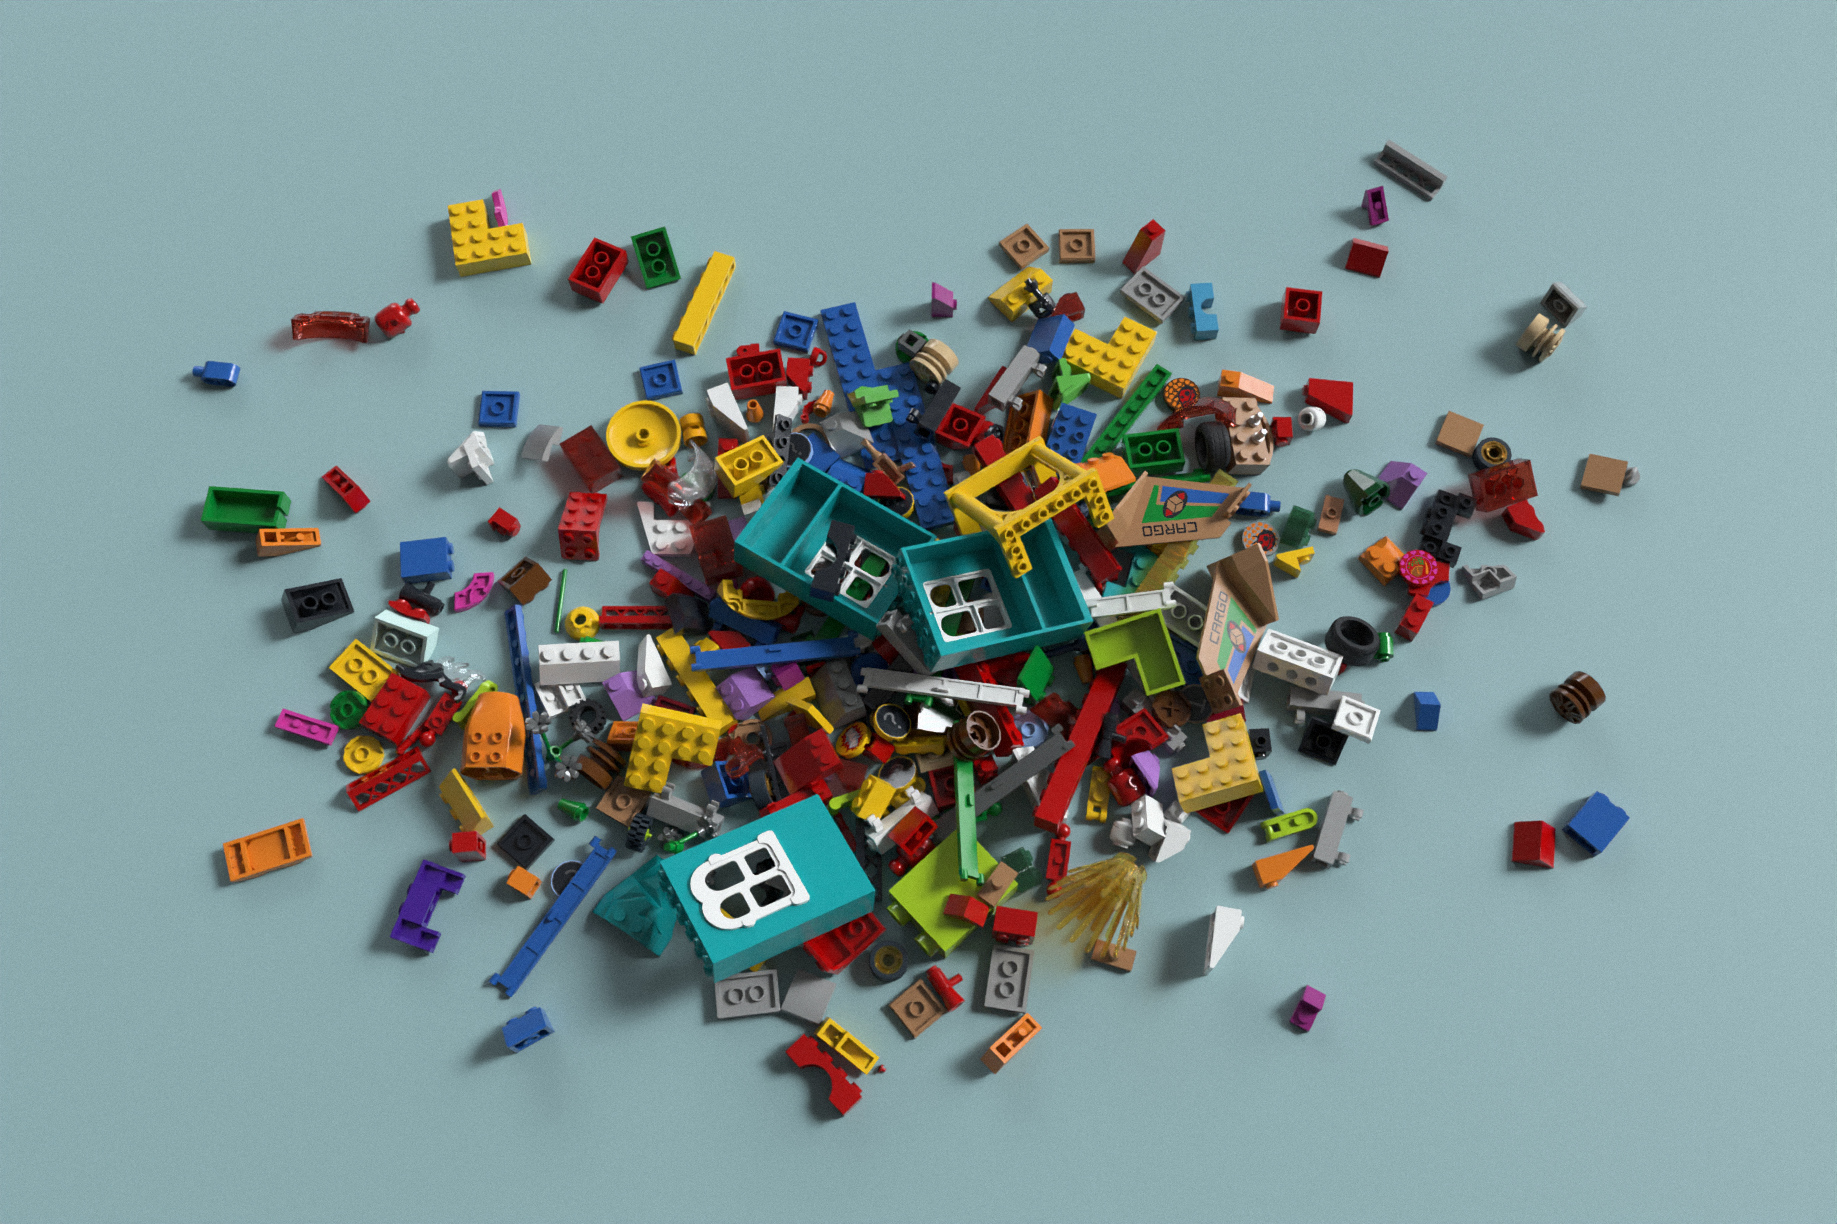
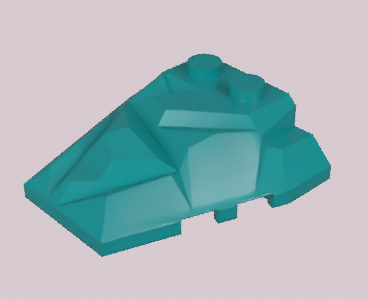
M656 855L607 892L592 912L609 924H613L660 957L672 940L675 922L678 920L676 916L678 912L675 908H671L668 902V893H664L660 887L659 881L661 879L658 871L661 870L660 861L664 859Z

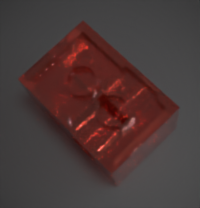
M726 515L689 525L692 542L707 586L717 584V582L723 579L728 580L743 576L742 565L734 561V539Z

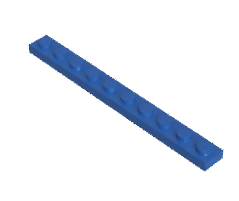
M513 605L504 614L515 694L519 698L524 723L527 725L525 722L526 718H533L532 712L536 711L537 706L534 698V686L532 684L522 606ZM525 729L524 760L529 795H537L547 789L541 748L542 742L540 734H534L532 731L528 732Z

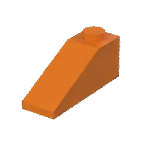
M1222 369L1218 381L1217 396L1256 398L1257 402L1272 404L1274 386L1242 372Z
M318 528L259 529L255 539L258 557L280 556L321 546Z
M1313 844L1256 860L1252 864V868L1259 888L1266 887V889H1272L1279 886L1278 883L1314 849Z
M1026 1013L986 1051L980 1060L996 1074L1042 1027Z

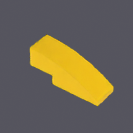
M806 677L786 691L781 688L773 692L775 698L762 707L758 714L761 721L764 722L793 711L786 702L789 696L805 702L815 700L816 694L809 677Z
M826 1016L813 1033L866 1075L879 1059L875 1053L830 1017Z

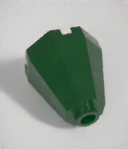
M1349 470L1343 476L1345 490L1354 510L1359 515H1363V513L1365 515L1371 514L1384 503L1382 501L1383 497L1388 498L1390 495V486L1385 481L1361 470Z

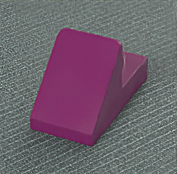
M1383 186L1365 190L1361 207L1367 208L1369 224L1373 226L1389 221Z
M1306 985L1289 1022L1309 1032L1317 1014L1323 1008L1326 995Z

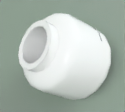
M1306 407L1301 410L1298 416L1299 426L1306 431H1318L1323 428L1326 422L1324 411L1318 407Z
M1122 817L1121 821H1114L1109 836L1114 845L1128 849L1129 846L1135 844L1136 838L1133 837L1132 820Z

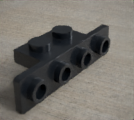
M781 414L775 415L773 432L764 435L784 462L781 467L768 476L767 485L774 488L786 474L792 419Z
M760 725L761 731H758L760 742H764L765 750L762 753L764 761L769 763L770 768L767 770L769 780L773 781L774 786L771 789L774 801H779L782 799L779 785L784 784L773 761L789 750L791 744L790 741L770 745L767 728L765 725Z

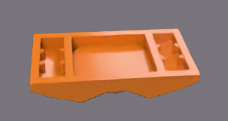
M303 818L223 843L230 882L232 883L257 878L270 871L291 867L313 857Z

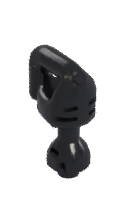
M1028 278L1024 281L1026 284L1024 289L1027 292L1033 293L1037 298L1028 305L1029 309L1038 319L1052 315L1056 310L1054 300L1049 296V293L1042 294L1040 292L1036 279L1031 280Z

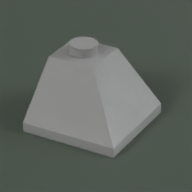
M856 411L837 413L821 422L828 440L842 460L864 449L861 442L865 438L870 444L874 443L869 428L862 425Z

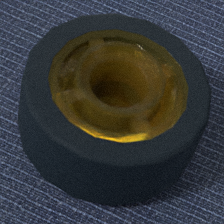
M891 940L882 941L871 950L869 956L870 969L879 980L894 982L906 973L908 954L898 942ZM892 957L895 961L893 965L886 966L883 963L884 958Z

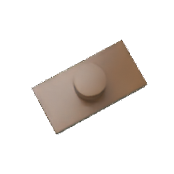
M1001 861L978 892L977 897L994 908L1018 873Z
M1097 939L1091 960L1131 972L1137 951Z

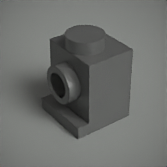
M909 329L899 337L898 349L913 359L918 352H921L922 347L927 341Z

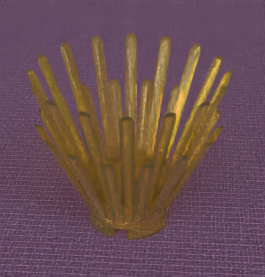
M1120 852L1115 857L1113 856V858L1070 869L1066 872H1080L1063 877L1060 881L1056 882L1057 884L1048 888V890H1053L1070 882L1073 883L1047 896L1045 901H1050L1083 884L1085 886L1050 909L1048 915H1053L1066 905L1072 907L1092 893L1057 925V929L1061 930L1076 916L1078 920H1082L1093 909L1070 937L1069 942L1074 943L1100 912L1090 928L1094 934L1085 947V953L1091 951L1114 910L1115 914L1106 931L1105 938L1107 939L1101 950L1100 958L1105 957L1126 906L1127 910L1113 953L1114 958L1118 955L1123 938L1122 950L1124 952L1129 935L1131 938L1133 937L1135 926L1138 930L1143 884L1147 880V872L1143 865L1138 868L1134 863L1137 859L1128 853Z

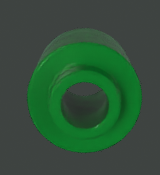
M1379 632L1377 634L1380 638V645L1374 658L1378 659L1379 662H1388L1394 657L1393 638L1388 632Z

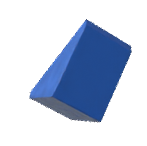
M1414 692L1416 730L1436 731L1441 708L1438 698L1434 692Z

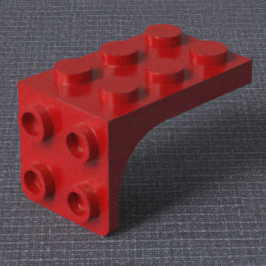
M569 493L558 527L561 557L563 559L599 560V530L608 501L607 494Z
M870 912L804 942L803 949L809 956H814L817 960L816 965L822 972L826 971L829 974L838 975L887 929Z

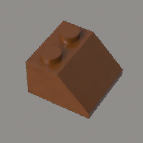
M525 556L497 582L517 602L524 606L533 601L539 591L545 590L552 579L539 563Z

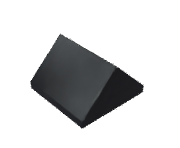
M1312 716L1305 727L1298 751L1336 765L1349 735L1331 729V723Z

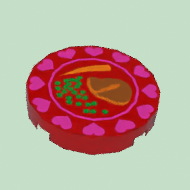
M1412 550L1402 556L1398 564V572L1407 584L1413 587H1424L1432 583L1436 578L1438 564L1430 553L1423 550Z

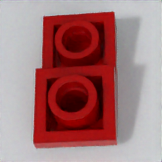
M397 599L396 601L388 602L394 612L427 624L430 623V617L425 610L420 608L413 609L406 600Z

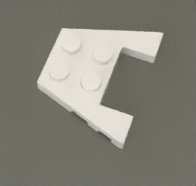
M637 502L651 552L658 557H691L699 539L700 531L706 522L708 512L711 510V502H694L693 520H654L655 502Z

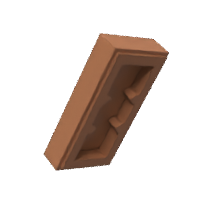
M1329 495L1325 496L1317 531L1332 535L1337 534L1344 499Z

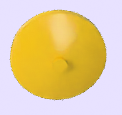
M647 400L632 402L619 409L611 418L606 431L607 445L615 460L629 469L639 471L656 469L670 461L677 453L682 438L681 427L676 415L665 405Z

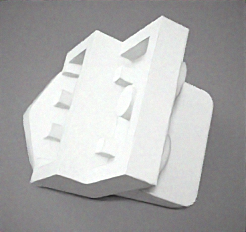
M474 431L448 458L447 463L459 478L475 472L479 480L482 479L488 485L494 482L488 467L495 463L487 447L484 433Z

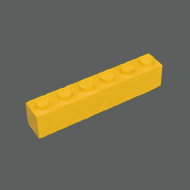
M714 251L712 257H709L705 272L701 273L700 283L694 288L693 298L687 303L686 313L680 318L679 328L673 333L672 341L674 342L675 349L696 355L735 271V257Z
M673 628L656 637L658 645H656L657 650L661 656L666 655L668 660L665 662L671 671L675 669L678 675L675 676L681 686L685 685L688 689L686 694L691 702L695 700L697 703L696 710L699 715L722 721L719 736L729 731L731 726L738 724L737 719L717 691L716 686L706 671L692 672L691 664H696L695 654H690V647L683 636L675 635Z

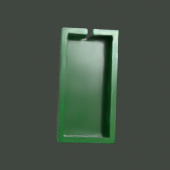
M209 486L201 522L209 530L258 533L259 529L286 528L287 519L285 516L289 514L291 500L284 491Z

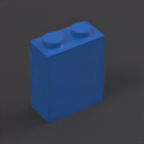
M1064 314L1038 319L1027 347L1037 350L1040 354V364L1057 362L1063 356L1075 324Z
M446 537L400 542L401 578L403 581L414 584L452 579V572L455 571L454 562L451 560V554H454L453 544Z
M1596 791L1589 796L1562 831L1595 857L1603 852L1630 817L1626 815L1622 808L1610 802L1605 794Z

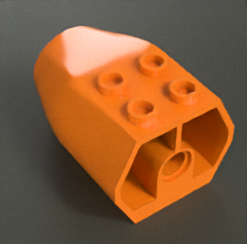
M505 692L481 693L478 695L465 726L460 773L475 780H517L522 776L525 748V723L519 698L516 695Z

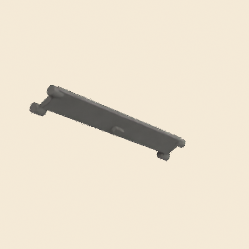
M1059 723L1051 728L1055 734L1052 738L974 793L975 818L1075 747L1071 739L1066 742L1060 734L1064 729ZM956 806L934 821L938 826L932 833L934 838L931 839L935 846L944 841L957 829Z

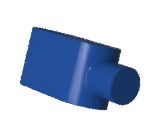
M206 361L204 367L194 366L192 370L193 376L201 377V380L206 384L227 387L236 386L240 373L239 366L216 361Z
M1249 491L1250 494L1239 505L1235 513L1238 515L1266 517L1269 516L1270 512H1279L1281 502L1270 500L1271 496L1267 493Z

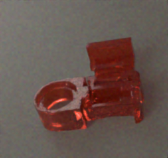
M739 735L725 745L727 753L735 755L725 765L727 775L731 779L740 778L749 771L748 767L759 758L764 759L760 748L754 744L748 746L742 742ZM739 766L738 770L730 771L733 767Z

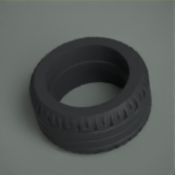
M1221 421L1203 422L1196 428V456L1200 467L1204 471L1223 470L1230 463L1231 446L1226 426Z
M1343 616L1336 619L1330 626L1325 636V645L1328 651L1344 656L1342 663L1350 666H1362L1368 664L1374 657L1380 645V638L1376 630L1366 621L1357 617ZM1345 637H1348V638H1350V639H1353V640L1356 641L1359 645H1356V644H1354V643L1348 641Z

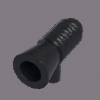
M430 581L426 584L423 592L407 582L399 593V599L415 603L417 606L434 614H440L445 606L441 599L430 595L435 586Z
M1106 713L1092 754L1111 759L1112 741L1126 743L1127 736L1115 733L1119 722L1118 715Z

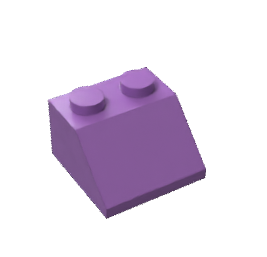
M755 666L730 675L716 687L734 717L739 720H748L775 698V695Z

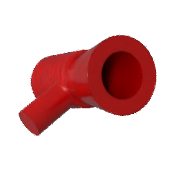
M647 480L643 483L641 487L643 493L657 505H660L669 517L674 516L679 511L681 502L669 496L676 490L674 484H670L663 490L653 481Z
M936 965L926 971L927 979L938 995H941L948 1013L954 1011L965 1002L952 988L963 981L959 973L948 979L941 968H937Z

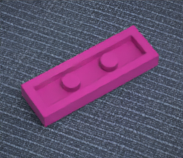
M284 708L275 724L277 729L329 746L332 745L339 730V727Z

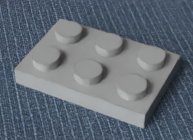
M1144 266L1120 290V294L1161 324L1185 300V296Z
M993 944L984 1007L1026 1013L1034 950Z
M777 969L734 974L715 983L718 1020L781 1012Z

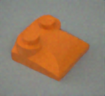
M1385 536L1373 546L1368 547L1359 556L1358 560L1386 586L1399 575L1398 564L1405 554Z

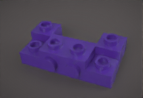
M423 859L414 882L407 889V898L399 907V916L390 938L434 953L441 933L427 928L442 891L458 895L466 876L463 873Z

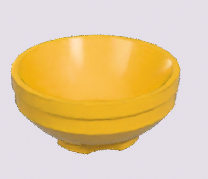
M589 607L574 608L566 616V632L577 641H580L581 637H594L600 629L598 614ZM580 615L586 617V621L582 625L575 623V619Z

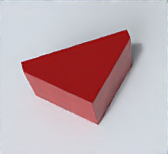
M950 894L943 914L983 928L990 907L971 896Z

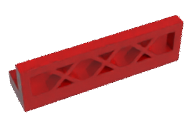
M602 606V616H599V625L602 630H669L673 628L670 616H663L668 612L666 606ZM607 612H616L619 616H607ZM628 612H635L638 616H625V615H626ZM648 612H654L657 616L644 615Z
M417 746L347 784L346 792L357 810L361 811L432 771L425 761L422 751ZM419 761L425 768L418 773L411 771L412 765ZM397 773L406 774L404 781L400 783L392 780ZM377 784H388L384 792L374 791ZM361 793L370 794L368 800L362 804L355 797Z

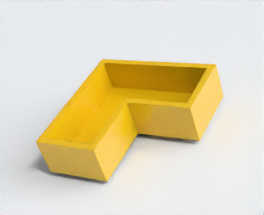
M483 199L448 205L455 265L461 277L531 265L528 238L523 223L490 228L488 211Z
M1124 316L1110 342L1106 344L1075 328L1069 338L1062 358H1066L1067 365L1069 364L1071 367L1072 375L1090 373V384L1122 399L1154 345L1157 332Z
M642 704L624 786L661 794L663 787L666 785L672 758L712 766L722 721Z
M1241 713L1202 724L1210 755L1209 758L1171 768L1178 800L1185 813L1263 792L1247 727Z

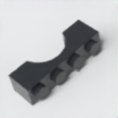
M832 520L827 534L826 547L834 553L836 560L831 566L816 570L810 589L811 597L833 602L835 595L839 596L842 584H839L840 578L844 579L847 568L844 565L845 562L850 561L852 551L849 550L850 545L854 546L857 534H854V525Z

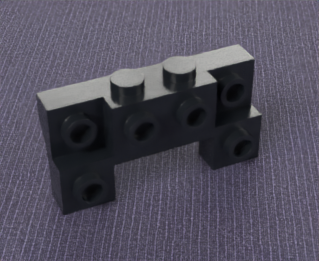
M1439 489L1435 495L1432 507H1429L1425 514L1427 522L1426 524L1423 523L1419 534H1422L1417 550L1428 552L1436 561L1450 563V567L1454 568L1462 547L1447 541L1456 515L1470 519L1473 515L1477 498L1460 492L1458 495H1454Z

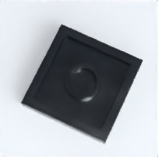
M524 814L501 838L497 845L524 869L528 870L555 839Z

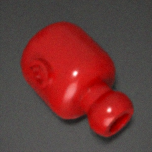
M408 298L402 306L395 302L389 304L375 315L374 320L387 337L393 338L398 334H404V330L412 325L410 316L419 313L420 307L413 298Z
M1117 757L1103 764L1104 771L1111 776L1107 782L1108 789L1120 806H1129L1145 795L1146 788L1133 768L1129 767L1123 770L1121 761Z
M928 837L910 857L897 846L896 852L899 856L896 859H892L888 863V867L897 877H901L905 874V870L908 867L913 869L936 847Z

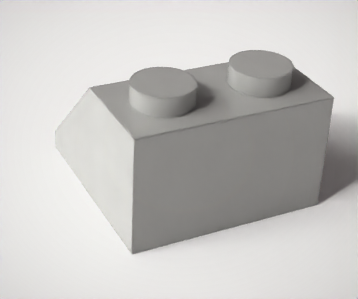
M1554 282L1540 302L1565 327L1581 317L1587 308L1584 302L1562 282Z

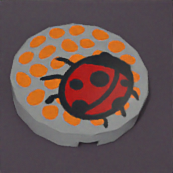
M1266 522L1251 523L1245 528L1241 536V544L1244 549L1260 543L1266 557L1272 556L1276 552L1280 541L1277 530Z

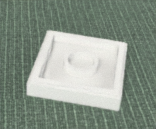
M1343 695L1331 729L1369 744L1381 710Z

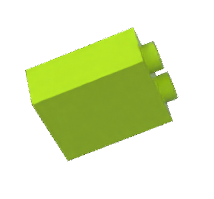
M956 829L889 890V900L892 903L886 910L901 927L909 921L920 932L914 940L930 958L938 951L946 959L979 928V926L943 914L950 894L971 896L990 907L986 917L987 920L996 912L997 906H1002L1016 893L1018 883L1015 880L1012 882L994 908L977 897L978 892L983 886H977L976 880L970 878L966 882L960 881ZM977 841L978 873L984 874V883H986L999 863Z

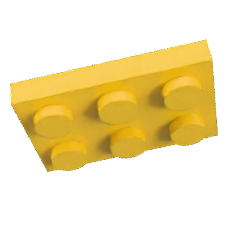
M357 639L329 666L331 671L361 693L371 703L391 673L400 676L398 671Z

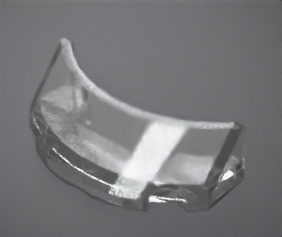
M692 439L689 440V454L687 458L688 462L692 463L693 461L694 465L685 476L669 483L668 501L671 504L693 505L694 500L698 498L705 499L710 495L718 481V476L714 471L713 460Z

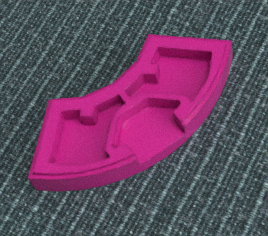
M501 189L493 191L491 195L494 202V215L498 227L508 225V217Z
M474 573L469 586L462 591L454 593V611L456 613L467 611L480 604L492 588L494 573Z

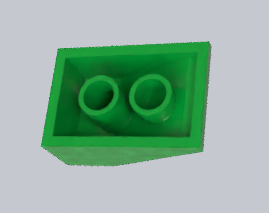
M665 226L630 236L647 289L681 279Z
M1037 645L1022 669L1016 685L1017 688L1030 690L1029 698L1024 697L1023 702L1035 708L1038 702H1043L1047 694L1044 692L1046 687H1051L1055 680V676H1053L1054 667Z

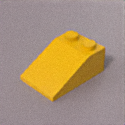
M762 435L715 457L714 471L733 498L750 491L781 467L784 462L765 436Z

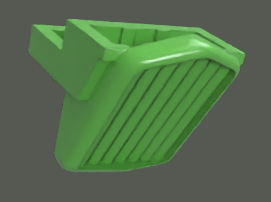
M1066 358L1058 359L1051 374L1053 384L1048 395L1054 399L1052 409L1058 411L1061 403L1069 404L1083 394L1088 388L1091 379L1090 373L1071 375V367L1069 364L1067 365Z
M888 385L873 388L861 386L847 394L864 427L892 422L893 418L889 403L893 402V398L899 397L897 389L889 391Z

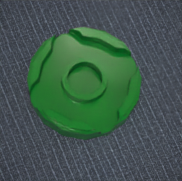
M351 690L342 691L331 701L330 718L339 728L347 730L356 729L361 726L359 722L369 708L368 702L359 692Z

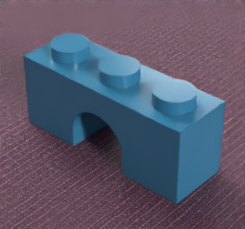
M1212 283L1190 284L1189 291H1186V302H1189L1190 305L1188 307V317L1192 319L1190 332L1194 334V340L1216 339L1219 331L1217 314H1206L1202 311L1203 308L1212 307L1214 301Z

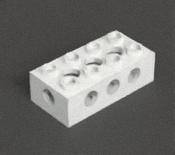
M1268 629L1257 650L1252 668L1328 696L1344 656Z

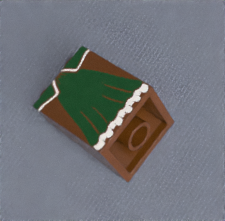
M935 697L930 709L924 708L922 702L912 701L911 705L904 703L903 709L911 720V730L906 737L947 736L953 721H960L964 714L957 700Z

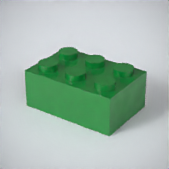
M1179 428L1123 435L1121 442L1123 458L1135 477H1140L1144 471L1148 472V475L1183 471L1185 457Z

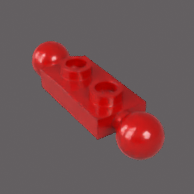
M461 681L455 682V683L462 684L463 686H465V688H466V690H467V686H466V684H465L464 682H461ZM451 691V695L446 692L443 694L424 724V727L429 730L420 735L419 742L422 746L431 747L436 741L435 734L443 735L454 714L462 705V701L458 704L455 703L454 698L458 696V693L455 691Z
M1061 823L1058 833L1055 834L1058 838H1051L1045 880H1051V883L1046 888V893L1054 899L1060 897L1063 891L1059 883H1066L1071 841H1065V839L1069 837L1071 830L1065 823Z

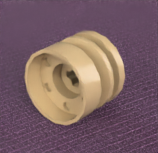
M1539 313L1522 334L1516 346L1525 352L1533 346L1535 350L1532 357H1535L1539 351L1542 352L1538 359L1542 363L1553 354L1562 342L1566 330L1562 328L1555 334L1554 331L1558 327L1557 324L1547 329L1549 319Z
M930 339L922 347L921 352H918L910 361L911 370L926 385L930 379H933L940 386L945 378H947V375L952 373L959 365L955 353L946 344L937 339Z

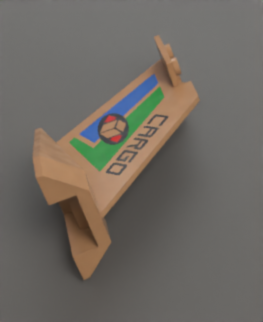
M1144 471L1113 510L1114 519L1100 527L1097 534L1110 552L1113 548L1217 539L1230 526L1231 522L1228 520L1238 510L1239 505L1250 494L1248 489L1252 484L1248 483L1243 488L1147 477L1148 472Z
M1260 543L1207 565L1213 583L1196 659L1204 675L1199 677V681L1214 714L1243 705L1238 695L1239 689L1267 624L1279 620L1269 564Z

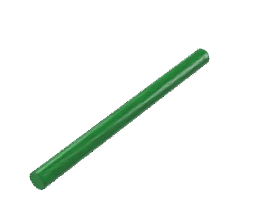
M567 569L562 571L555 633H559Z

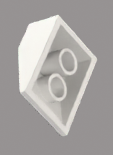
M728 382L708 389V397L705 399L710 416H715L717 423L744 444L749 442L750 437L747 425Z
M1216 906L1212 911L1204 975H1208L1214 969L1235 936L1240 932V929H1243L1244 917L1241 916L1242 910Z

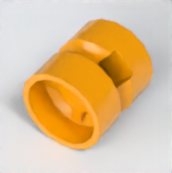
M690 413L682 416L679 421L681 431L683 432L684 445L695 448L706 444L708 438L706 429H704L703 415Z

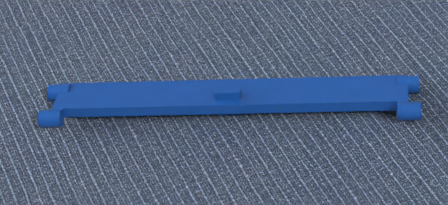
M855 630L848 631V637L703 652H700V646H690V654L696 655V664H691L692 672L861 655L860 647L855 648L854 638H858V632Z
M594 836L589 843L594 847L591 854L503 975L500 976L495 972L490 978L489 982L496 986L500 982L508 989L505 993L508 996L512 997L517 992L614 858L617 850L612 847L606 850L600 846L601 839L597 836Z

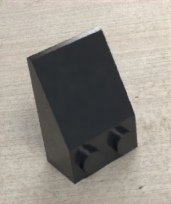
M342 578L284 589L281 598L293 634L315 629L354 613Z

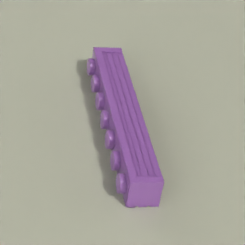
M648 550L640 559L643 565L656 572L661 568L675 576L697 597L709 604L717 597L715 590Z

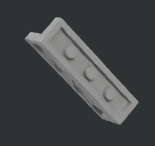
M1391 140L1386 142L1382 152L1373 163L1431 201L1442 189L1447 179L1446 175ZM1386 157L1390 160V164H1385L1380 160ZM1396 167L1403 168L1405 173L1397 172ZM1416 176L1420 182H1413L1410 177ZM1425 186H1431L1435 190L1433 193H1430L1425 189Z

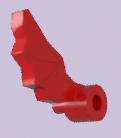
M817 400L804 405V409H802L803 414L800 416L803 424L809 422V415L813 413V405Z

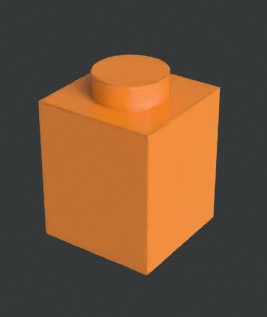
M520 866L513 869L507 877V884L529 899L533 897L542 883L538 877Z

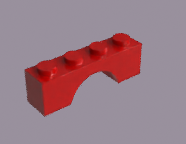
M803 1034L785 1051L786 1054L800 1069L818 1067L829 1074L832 1080V1092L829 1101L845 1116L863 1099L860 1095L862 1090L855 1082L850 1084L846 1080L848 1075L840 1066L837 1069L831 1063L833 1059L826 1051L820 1052L817 1048L818 1042L811 1035L807 1038Z

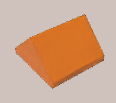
M614 721L607 738V744L616 751L631 752L638 721Z

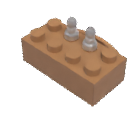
M1222 397L1213 407L1215 420L1221 421L1226 426L1229 434L1231 458L1226 468V473L1261 475L1270 466L1273 455V436L1268 421L1258 408L1256 398Z

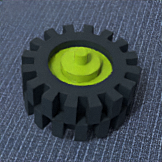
M640 813L635 815L633 822H631L627 830L626 848L643 852L645 846H647L648 839L652 836L650 833L652 832L654 822L653 817Z

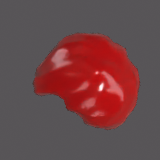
M755 576L748 578L740 587L743 599L774 601L775 599L774 588L763 577Z

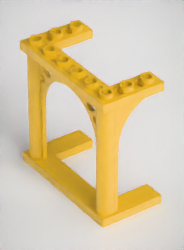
M1040 436L943 492L961 536L982 532L979 524L983 526L1000 545L1014 578H1018L1033 569L1020 536L1082 498L1086 502L1095 527L1100 528L1114 519L1097 469L1093 467L1089 470L1081 468L1046 447L1043 438ZM1029 465L1033 469L1039 486L1050 477L1058 479L1056 473L1060 476L1059 484L1054 491L1021 510L1010 512L994 511L975 499V497Z

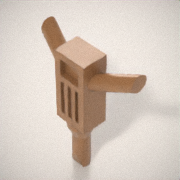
M866 438L861 442V445L871 455L874 461L872 464L875 468L883 471L896 485L906 477L903 472L916 467L913 462L897 467L886 453L882 454L877 451Z

